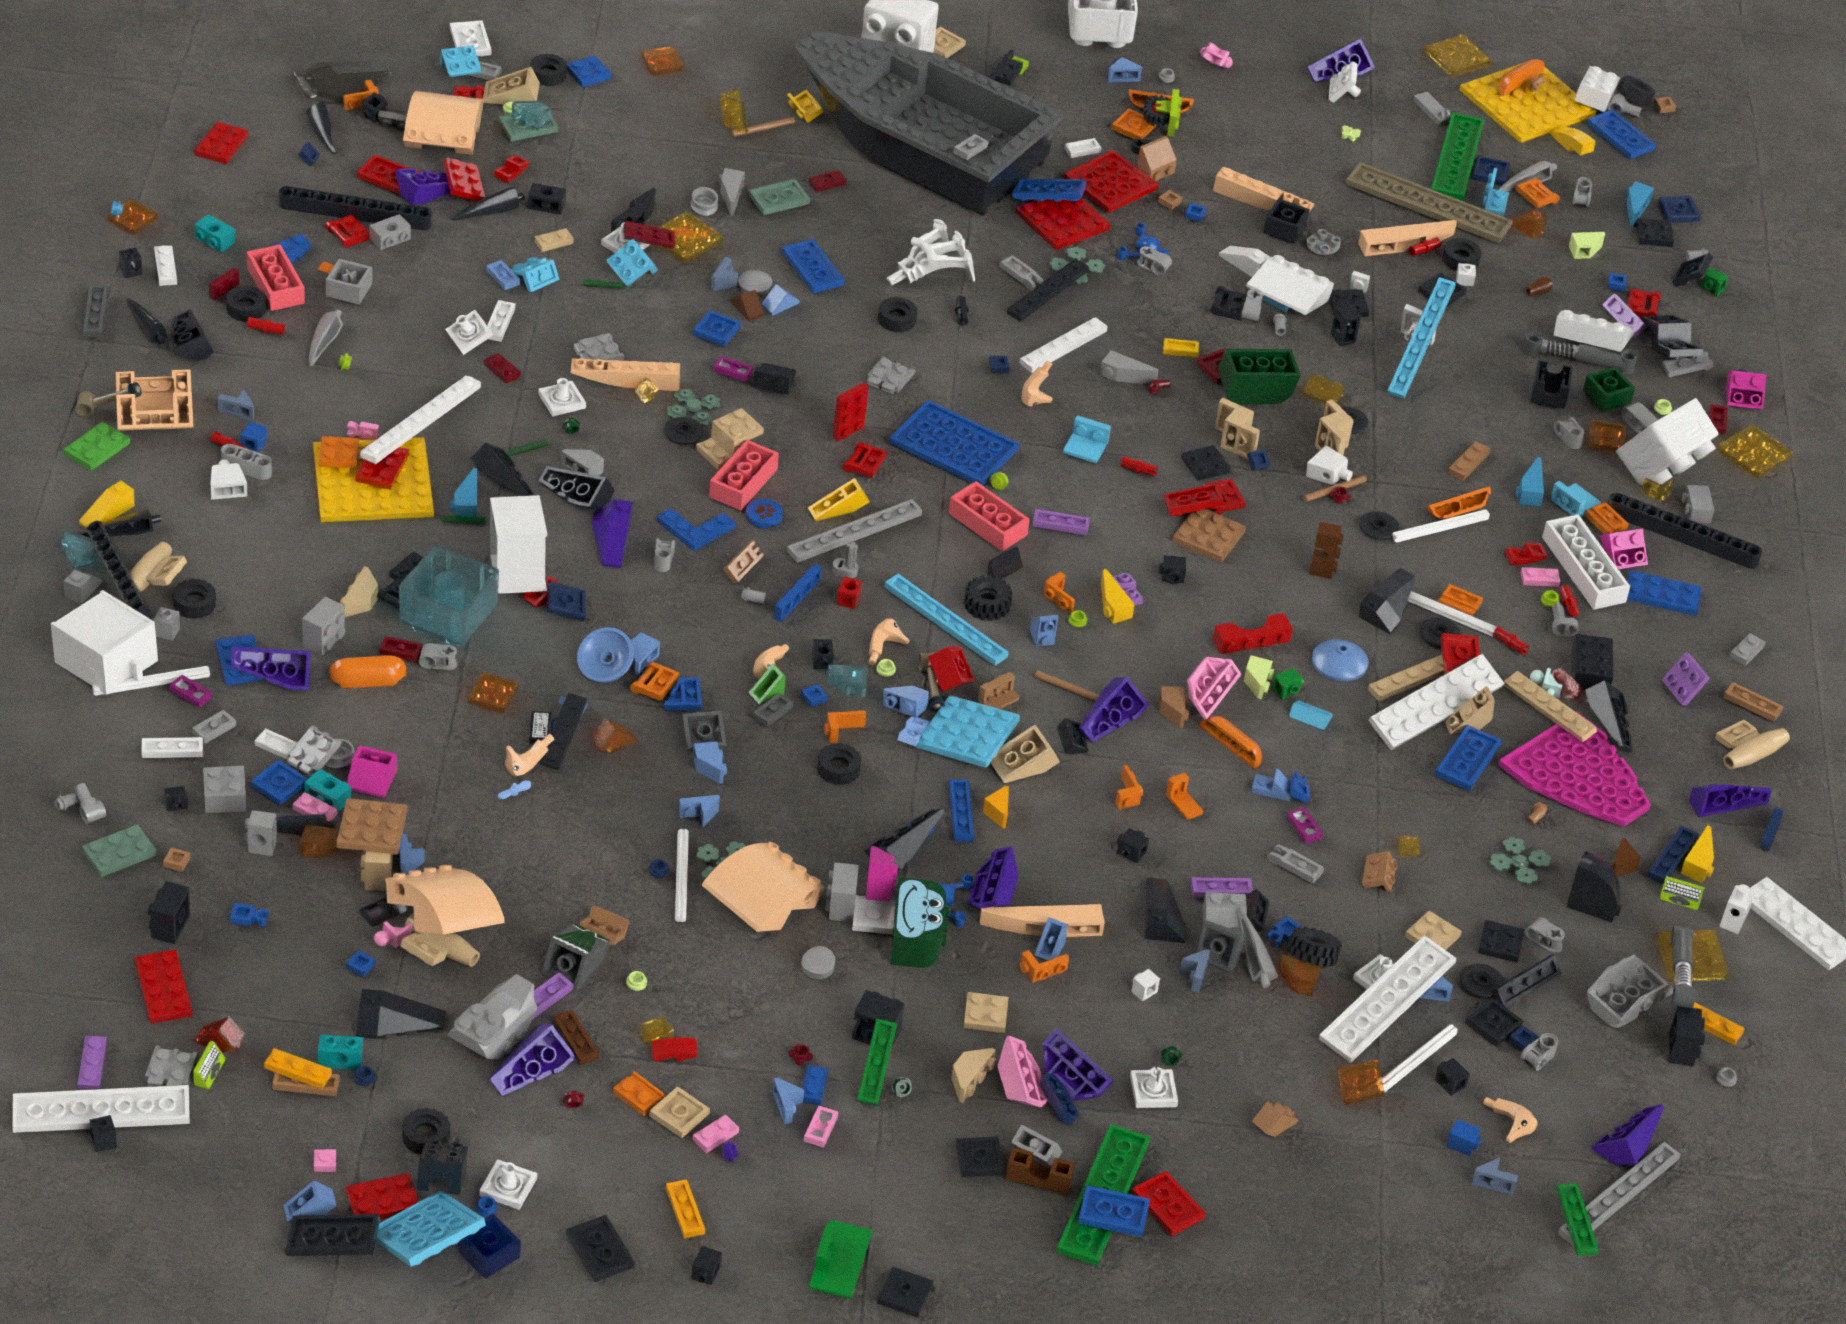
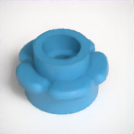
M113 201L110 215H114L115 218H117V215L122 214L123 205L120 204V201Z

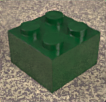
M1616 366L1587 374L1583 387V392L1601 412L1631 404L1635 387Z

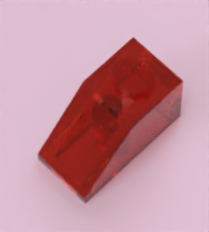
M228 1016L204 1025L193 1041L207 1047L210 1041H214L219 1050L225 1053L230 1050H237L241 1046V1040L246 1034Z

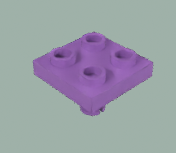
M1685 652L1662 678V681L1677 700L1686 706L1710 678L1695 659Z

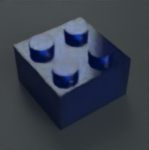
M494 1214L484 1219L486 1226L458 1242V1252L485 1279L520 1258L521 1241Z

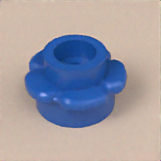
M490 1196L481 1197L478 1204H476V1211L480 1212L482 1216L494 1215L497 1212V1203Z

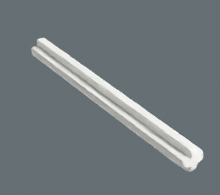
M1484 509L1392 533V539L1395 543L1485 521L1489 519L1490 514Z
M1411 591L1407 601L1484 634L1493 637V632L1496 633L1494 630L1497 626Z
M208 666L147 675L143 676L140 681L135 678H129L124 683H119L116 689L110 693L171 684L181 675L191 680L210 677V670ZM92 685L95 696L104 695L99 687Z
M679 829L677 837L676 922L686 921L689 835L687 829Z
M1452 1024L1444 1028L1373 1086V1092L1377 1095L1385 1093L1457 1034V1028Z

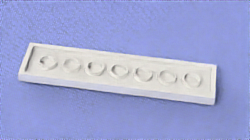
M1481 654L1371 716L1368 721L1389 749L1393 750L1450 717L1485 686L1489 687L1490 692L1493 693L1505 683L1484 655Z
M1424 935L1319 1035V1040L1351 1063L1456 963V958Z
M189 1085L13 1094V1133L90 1129L89 1119L111 1115L114 1127L190 1124Z

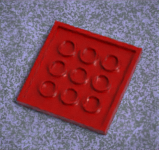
M1114 150L1064 173L1063 179L1086 180L1087 186L1083 194L1108 213L1158 190L1159 186L1157 182Z
M1082 197L1077 201L1035 200L1016 207L1015 212L1055 250L1098 235L1111 228V224Z

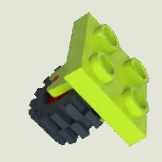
M1173 89L1171 100H1168V97L1163 99V95H1160V98L1154 95V98L1152 96L1149 97V100L1147 99L1144 104V120H1147L1148 124L1151 122V126L1157 124V127H1160L1161 124L1163 127L1167 124V136H1174V131L1178 130L1182 97H1179V90Z

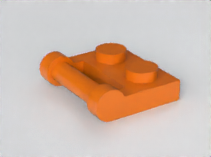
M1539 178L1528 180L1516 186V191L1536 208L1550 203L1556 204L1560 200V196L1544 186Z
M649 662L640 678L631 684L630 690L635 694L642 693L661 701L679 679V672L658 663ZM652 674H655L654 677L650 680V682L647 685H645L646 681L650 678V676Z

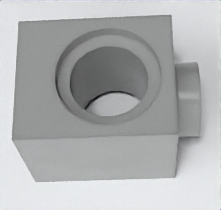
M163 607L159 609L154 618L156 637L174 640L180 629L179 611Z

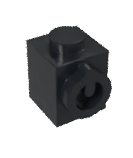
M373 92L362 102L363 116L376 123L379 120V110L386 111L388 106L387 100L382 95Z
M1164 555L1163 563H1159L1158 573L1162 574V582L1170 584L1184 583L1186 557Z
M1129 828L1124 834L1121 833L1117 839V853L1138 863L1148 851L1150 838L1142 831H1135Z

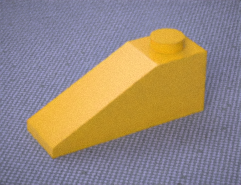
M854 478L809 506L808 509L814 519L820 521L855 512L870 501Z
M121 480L107 488L82 516L79 524L87 529L88 525L98 520L105 523L135 506L134 489Z
M1104 569L1101 580L1104 615L1113 624L1131 619L1135 604L1108 570Z
M1707 825L1686 857L1681 874L1700 883H1703L1706 877L1710 878L1714 870L1712 866L1714 860L1712 830L1709 825Z

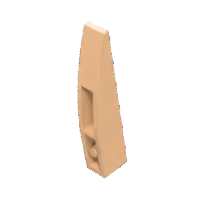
M1222 167L1216 175L1214 192L1260 209L1270 211L1278 198L1308 208L1310 211L1315 205L1306 199L1240 174L1230 168Z
M1456 220L1361 230L1358 245L1364 256L1408 251L1409 246L1419 244L1423 240L1428 241L1437 237L1442 241L1453 236L1457 222Z
M572 359L571 363L572 374L608 385L664 391H678L680 387V363Z
M1101 904L981 908L979 919L980 925L1042 936L1048 917L1068 924L1066 937L1102 936L1105 921Z

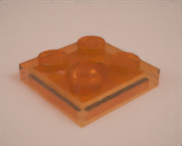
M674 46L642 51V57L651 75L684 71V65Z
M130 199L123 204L122 214L117 215V218L114 215H110V213L108 214V221L133 235L158 219L157 212L134 199Z
M1591 419L1588 447L1616 452L1625 444V424Z
M482 672L468 696V703L505 713L519 688V682Z
M1379 1059L1338 1069L1344 1105L1385 1096Z

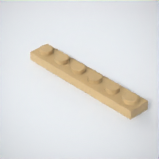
M1442 655L1369 684L1368 691L1378 701H1382L1445 675Z
M1516 671L1504 680L1506 688L1581 742H1584L1597 732L1596 726L1519 671Z

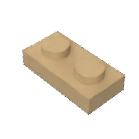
M565 228L535 236L534 242L541 252L571 245L574 242V238Z

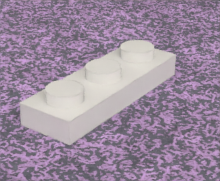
M172 246L154 247L159 286L177 285Z
M498 300L487 325L493 334L488 339L502 341L515 311V303Z
M203 737L142 738V758L203 757Z

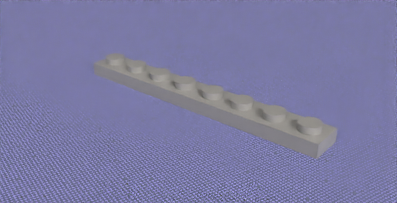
M911 499L787 546V552L798 563L922 515V509Z
M1663 1142L1586 1206V1211L1593 1231L1678 1161L1680 1153ZM1567 1223L1559 1228L1558 1235L1573 1245Z

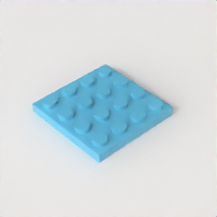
M950 695L944 702L945 706L939 709L921 734L916 748L987 768L1019 723L1020 715Z
M440 1190L381 1222L378 1228L376 1243L412 1267L413 1265L420 1264L424 1259L440 1253L442 1249L458 1243L462 1238L475 1234L479 1229L486 1226V1223L482 1216Z

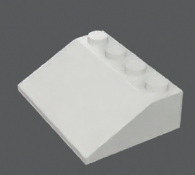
M1274 255L1266 260L1249 280L1246 287L1257 289L1263 295L1306 315L1329 301L1334 283L1326 277L1314 274L1312 270L1303 269L1297 263L1285 260L1280 255Z
M1569 310L1561 311L1558 314L1554 330V336L1618 352L1623 350L1634 334L1633 329L1624 326L1622 323H1611L1602 318L1594 319L1590 318L1589 315H1578Z

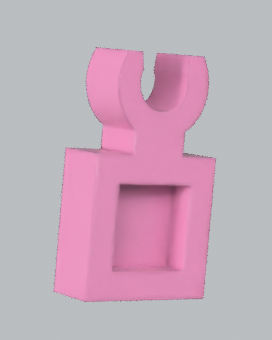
M349 421L347 424V428H350L348 429L347 436L354 437L357 435L359 440H375L379 438V425L362 421L360 425L353 421Z

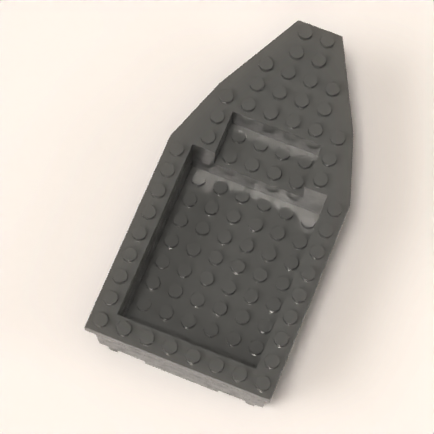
M812 31L794 46V52L807 66L838 129L856 150L888 170L982 216L987 213L988 207L994 202L999 203L1015 189L1019 179H1027L1030 171L1036 166L1041 167L1044 164L1045 158L1049 155L1056 125L1063 120L1064 114L1056 109L1046 106L936 53L885 41ZM974 134L989 141L987 148L968 160L953 153L955 146Z

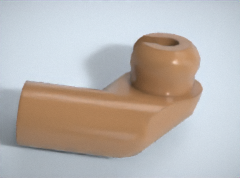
M1540 75L1529 80V89L1537 92L1541 87L1540 84L1545 82L1544 76Z
M1537 802L1534 805V812L1527 818L1529 823L1535 825L1547 812L1546 804Z

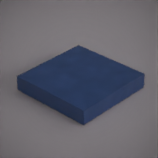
M1477 156L1472 180L1487 183L1489 173L1493 174L1494 168H1497L1494 184L1502 186L1506 183L1510 162Z
M1691 196L1659 197L1658 203L1667 221H1671V223L1700 221L1701 216Z
M549 581L547 585L548 612L584 621L586 618L585 590Z

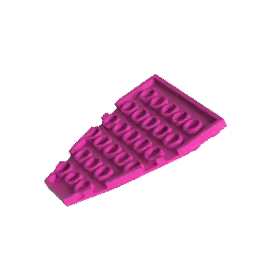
M1556 724L1499 760L1498 766L1526 788L1579 812L1623 827L1650 810L1651 804L1648 798L1645 797L1643 788H1639L1635 773L1623 757L1619 758L1616 753V747L1608 743V736L1597 726V732L1584 742H1581Z

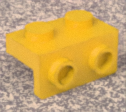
M807 89L795 97L791 93L787 94L790 99L788 101L790 107L793 110L796 109L795 112L799 118H804L807 123L824 112Z

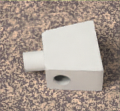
M1325 446L1307 462L1306 477L1334 485L1340 478L1349 481L1353 472L1347 469L1348 459Z
M221 460L219 465L212 466L211 500L247 496V481L239 464H230L228 460Z
M1747 885L1735 886L1727 903L1720 924L1721 928L1739 934L1755 894ZM1734 909L1740 912L1738 916L1733 915Z

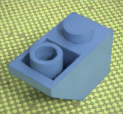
M1058 615L1032 617L1030 633L1036 647L1054 645Z
M915 686L885 688L883 690V707L917 718L928 708L929 691Z
M694 743L693 760L696 772L719 784L723 783L724 775H727L726 763H722L723 751L719 749L718 743Z

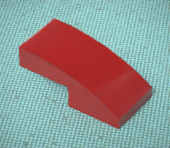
M517 155L506 159L505 166L494 171V177L508 183L518 177L528 167L530 162Z
M1525 543L1523 548H1506L1504 552L1511 565L1535 563L1546 559L1548 556L1541 543Z
M550 575L545 579L546 586L549 581L561 584ZM547 591L526 592L522 595V598L537 608L547 603Z
M690 1037L652 1041L653 1059L655 1062L676 1057L677 1061L680 1062L698 1057L697 1040Z

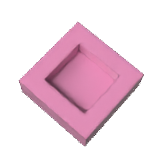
M336 1149L314 1150V1172H336Z

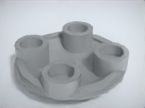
M1319 229L1317 233L1307 238L1306 245L1314 253L1328 255L1338 251L1341 239L1327 233L1325 229Z
M748 270L738 277V284L743 293L756 290V293L768 294L769 288L773 283L772 278L767 273L758 270Z

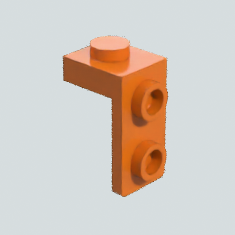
M372 80L365 81V92L344 95L345 110L362 108V102L373 92L379 94L378 88L374 86Z
M1060 571L1045 581L1043 595L1071 614L1074 610L1075 599L1063 591L1066 575Z
M866 711L828 713L827 723L824 724V733L828 735L829 742L837 743L839 728L865 727Z
M1123 765L1121 780L1126 788L1117 790L1115 805L1118 809L1140 805L1141 796H1143L1142 786L1137 783L1134 772L1130 771L1128 765Z
M1184 772L1168 778L1166 796L1180 813L1189 820L1202 815L1203 810L1187 792L1189 777Z
M1028 950L1022 953L1019 966L1022 973L1026 974L1031 982L1034 983L1067 970L1069 956L1064 954L1039 964Z

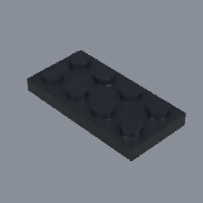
M379 1214L293 1216L285 1248L286 1255H373L380 1224Z

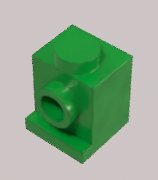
M1711 267L1706 271L1705 276L1700 279L1702 282L1701 287L1711 291L1717 297L1725 290L1729 276Z
M1291 669L1274 676L1272 689L1283 701L1286 699V696L1300 691V686L1304 685V679L1295 669Z

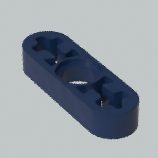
M1775 806L1760 848L1770 851L1785 809Z
M1045 1074L1039 1083L1041 1089L1058 1118L1063 1123L1072 1125L1079 1116L1076 1107L1060 1080L1053 1074Z

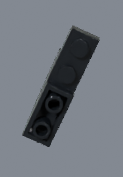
M654 187L630 202V209L612 220L611 233L621 227V224L626 221L644 224L649 219L655 206L656 189Z

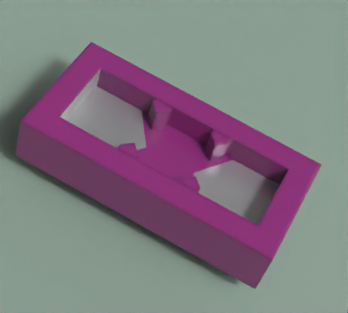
M720 356L714 365L713 372L747 382L753 373L754 366Z
M181 675L169 685L170 692L198 708H201L213 698L212 691L184 675Z
M1305 807L1287 812L1286 818L1305 844L1323 838L1324 833Z

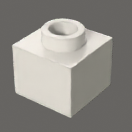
M1458 263L1456 282L1460 285L1474 286L1476 277L1475 265Z
M1150 969L1143 973H1138L1133 978L1131 992L1141 1001H1144L1157 993L1160 978Z

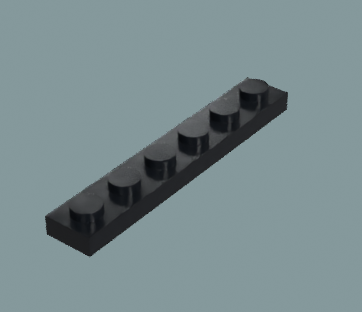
M1075 258L1007 308V314L1021 322L1086 274L1089 266Z

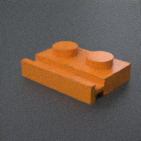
M1606 502L1592 507L1591 510H1585L1584 516L1603 534L1621 532L1628 527V523Z
M1449 584L1438 602L1473 616L1481 606L1483 598Z
M635 1071L630 1077L627 1076L613 1087V1094L642 1116H645L665 1098V1094Z

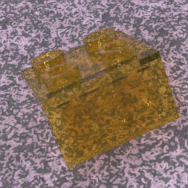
M734 88L719 95L724 126L747 133L748 127L744 102L740 99L739 89Z

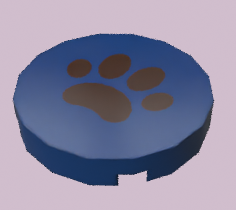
M756 499L747 505L746 518L756 527L769 528L771 525L776 526L782 521V507L773 500Z

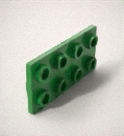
M831 1220L830 1223L827 1222L816 1254L815 1269L809 1288L851 1299L872 1236V1230Z

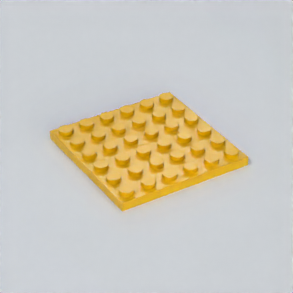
M1520 64L1461 84L1459 89L1519 143L1545 135L1552 130L1584 121L1596 116L1597 112L1593 107L1575 101L1576 93L1545 66L1544 72L1536 76L1542 75L1545 78V82L1540 84L1541 87L1537 92L1529 89V81L1505 96L1499 93L1498 83L1501 77Z
M424 437L411 438L400 446L409 449V457L391 490L355 481V475L364 461L360 457L361 450L375 440H359L357 468L320 467L321 442H313L321 522L434 517Z

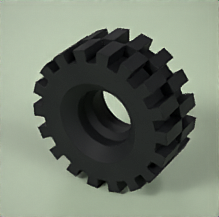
M981 575L979 579L974 577L973 581L970 580L968 585H966L964 607L968 609L969 614L974 613L973 617H981L980 620H985V618H988L989 621H993V618L999 620L1000 616L1004 618L1011 608V586L1006 584L1004 579L1000 581V577L997 576L992 578V575H988L985 578L984 575Z
M1298 927L1292 932L1288 952H1290L1291 956H1295V959H1300L1303 963L1308 962L1310 963L1309 965L1314 966L1315 964L1318 967H1333L1337 964L1342 943L1336 936L1325 933L1323 930L1318 931L1316 928Z

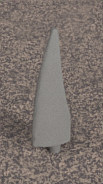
M1540 161L1513 176L1498 190L1504 192L1516 189L1518 184L1534 178H1539L1542 182L1552 178V171L1557 169V165L1547 161Z
M340 310L325 313L321 317L310 346L309 366H312L317 361L323 351L340 332L343 326L340 319L342 314Z
M1238 907L1237 912L1241 930L1244 934L1247 966L1253 982H1261L1263 988L1269 987L1271 985L1270 981L1278 978L1276 969L1259 934L1242 909Z

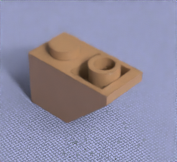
M1161 686L1159 696L1160 714L1179 728H1183L1184 721H1188L1189 709H1185L1188 705V695H1185L1184 687Z
M1267 1101L1252 1122L1267 1135L1276 1137L1296 1124L1298 1119L1294 1116L1295 1112L1287 1105L1282 1106L1278 1102L1274 1104Z

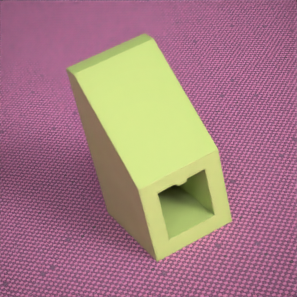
M1605 232L1572 233L1569 248L1574 259L1591 258L1602 248Z
M1251 655L1246 667L1244 682L1254 695L1262 700L1264 692L1268 693L1270 682L1268 680L1272 681L1274 669H1271L1273 661Z

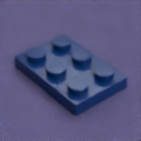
M254 634L215 640V647L225 685L264 680L230 666L231 647L257 648Z
M1087 1185L1078 1224L1142 1237L1150 1199Z

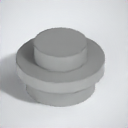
M1169 68L1162 69L1159 73V79L1164 83L1174 81V71Z
M1724 1067L1718 1071L1716 1079L1721 1085L1731 1087L1736 1084L1737 1075L1732 1068Z

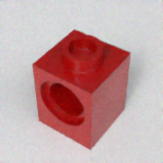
M844 576L838 589L836 605L855 609L861 596L862 581Z

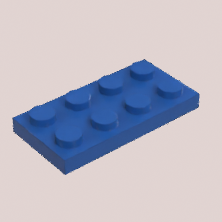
M1613 109L1588 119L1587 124L1629 159L1655 150L1656 144Z
M1019 179L1013 191V199L1021 201L1035 199L1036 201H1043L1045 199H1052V201H1077L1081 199L1087 186L1086 180Z
M814 239L782 247L783 255L812 293L844 285V278Z
M1629 570L1627 582L1630 585L1627 600L1694 616L1697 615L1702 590L1701 586Z
M1467 725L1436 769L1435 776L1470 791L1500 748L1502 740Z

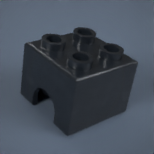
M1538 360L1530 402L1537 405H1548L1554 408L1565 409L1570 391L1573 367L1563 365L1560 372L1552 373L1547 369L1548 362Z
M865 990L855 1009L854 1020H857L852 1031V1039L870 1045L876 1019L897 1023L893 1048L901 1032L905 1003L896 998L892 999L883 996L878 992Z
M439 1140L425 1142L419 1159L417 1190L429 1191L430 1182L440 1178L447 1182L449 1187L448 1194L460 1195L466 1176L468 1146H463L459 1142L443 1144Z

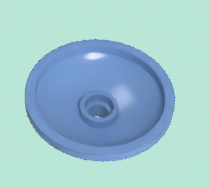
M610 627L597 629L590 633L580 644L577 653L578 666L582 673L594 682L607 683L615 681L622 677L630 668L634 658V647L629 637L619 629Z
M1343 639L1324 641L1315 647L1312 654V663L1315 669L1323 676L1335 681L1356 680L1366 673L1369 664L1368 657L1362 648L1353 642Z

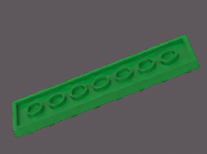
M1452 112L1432 190L1458 200H1464L1484 119Z
M1110 1124L1058 1244L1056 1253L1098 1266L1112 1231L1078 1224L1086 1186L1128 1194L1151 1137Z

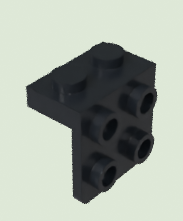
M762 363L761 367L756 366L754 370L753 387L788 395L796 376V370Z

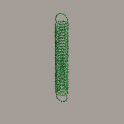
M583 280V283L587 280L585 286H589L591 283L595 281L593 287H597L602 282L603 284L601 287L605 288L609 283H611L609 288H614L618 283L619 285L617 289H621L622 287H624V283L622 284V282L614 283L613 281H609L606 283V281L598 282V280Z
M540 440L536 444L542 445L541 447L534 445L535 442L526 446L518 447L524 450H519L516 447L515 449H509V452H513L514 455L516 453L520 454L522 451L528 452L533 448L538 449L544 445L549 446L550 443Z
M454 515L442 517V522L451 517H454L453 523H463L472 518V524H483L486 522V518L482 519L481 517L462 518L461 516Z

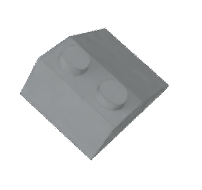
M1206 892L1202 908L1203 922L1207 920L1227 928L1237 927L1241 930L1237 908L1240 907L1247 916L1246 894ZM1244 942L1240 955H1246Z

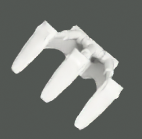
M934 219V230L925 233L919 238L913 237L911 239L913 247L910 255H908V258L898 262L899 271L887 277V281L892 286L905 278L911 284L932 271L948 267L966 268L971 282H975L972 254L969 250L965 249V240L958 231H954L953 240L948 241L947 225L942 220ZM935 240H940V242L932 244ZM957 250L960 257H948L942 254Z

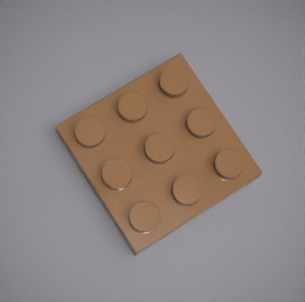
M1203 509L1200 512H1192L1173 536L1172 542L1222 563L1245 533L1246 526Z
M347 798L337 838V848L398 854L408 805Z

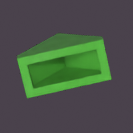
M772 664L749 691V694L759 705H763L778 693L784 696L786 676L775 664Z

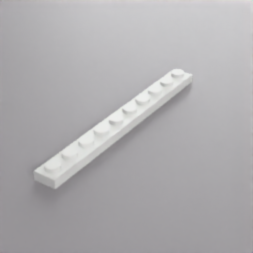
M464 376L361 450L360 457L372 463H378L480 389L481 382L473 377Z

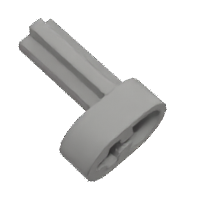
M855 542L847 543L845 559L837 558L833 561L832 572L834 575L843 578L844 576L849 578L857 576L858 564L856 563L858 545H855Z
M1559 602L1553 605V633L1560 637H1573L1575 634H1578V621L1574 618H1565L1564 608Z

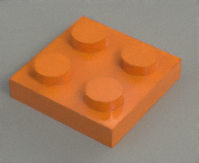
M1128 108L1112 124L1111 129L1133 140L1144 139L1157 124L1151 126V122L1148 124L1147 120H1144L1143 114Z
M322 436L319 466L357 468L359 438Z

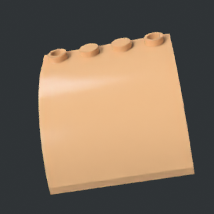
M415 91L410 101L403 137L405 147L422 149L424 144L455 148L456 153L473 155L476 132H479L484 99Z
M172 370V376L136 378L134 371L116 372V392L127 389L128 384L137 382L142 390L141 396L136 398L135 394L116 395L118 431L193 428L190 370Z
M773 842L752 844L736 851L721 862L702 884L705 889L757 932L781 930L792 910L815 908L823 891L826 889L820 884L821 881L818 878L810 876L806 872L807 869L793 862V858L786 853H782L779 850V846Z
M440 865L437 870L434 867L424 868V872H421V870L408 871V875H405V873H394L393 877L385 878L387 903L414 906L415 931L448 934L504 923L501 907L491 889L482 879L469 871L454 869L452 865Z

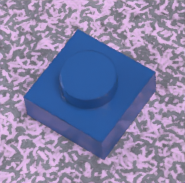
M1190 203L1185 213V218L1201 222L1206 214L1207 207Z
M1610 273L1608 289L1625 291L1627 275Z
M818 684L801 690V697L810 707L827 702L828 696Z
M358 950L346 963V969L364 977L376 965V959Z

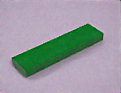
M876 1019L857 1098L859 1102L878 1106L897 1023Z
M1578 1183L1557 1184L1556 1191L1576 1255H1598L1599 1248Z

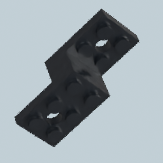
M1675 315L1640 316V319L1647 325V328H1652V349L1658 351V354H1664L1665 357H1670L1673 360H1678L1683 356H1686L1687 359H1697V356H1703V348L1691 344V322Z

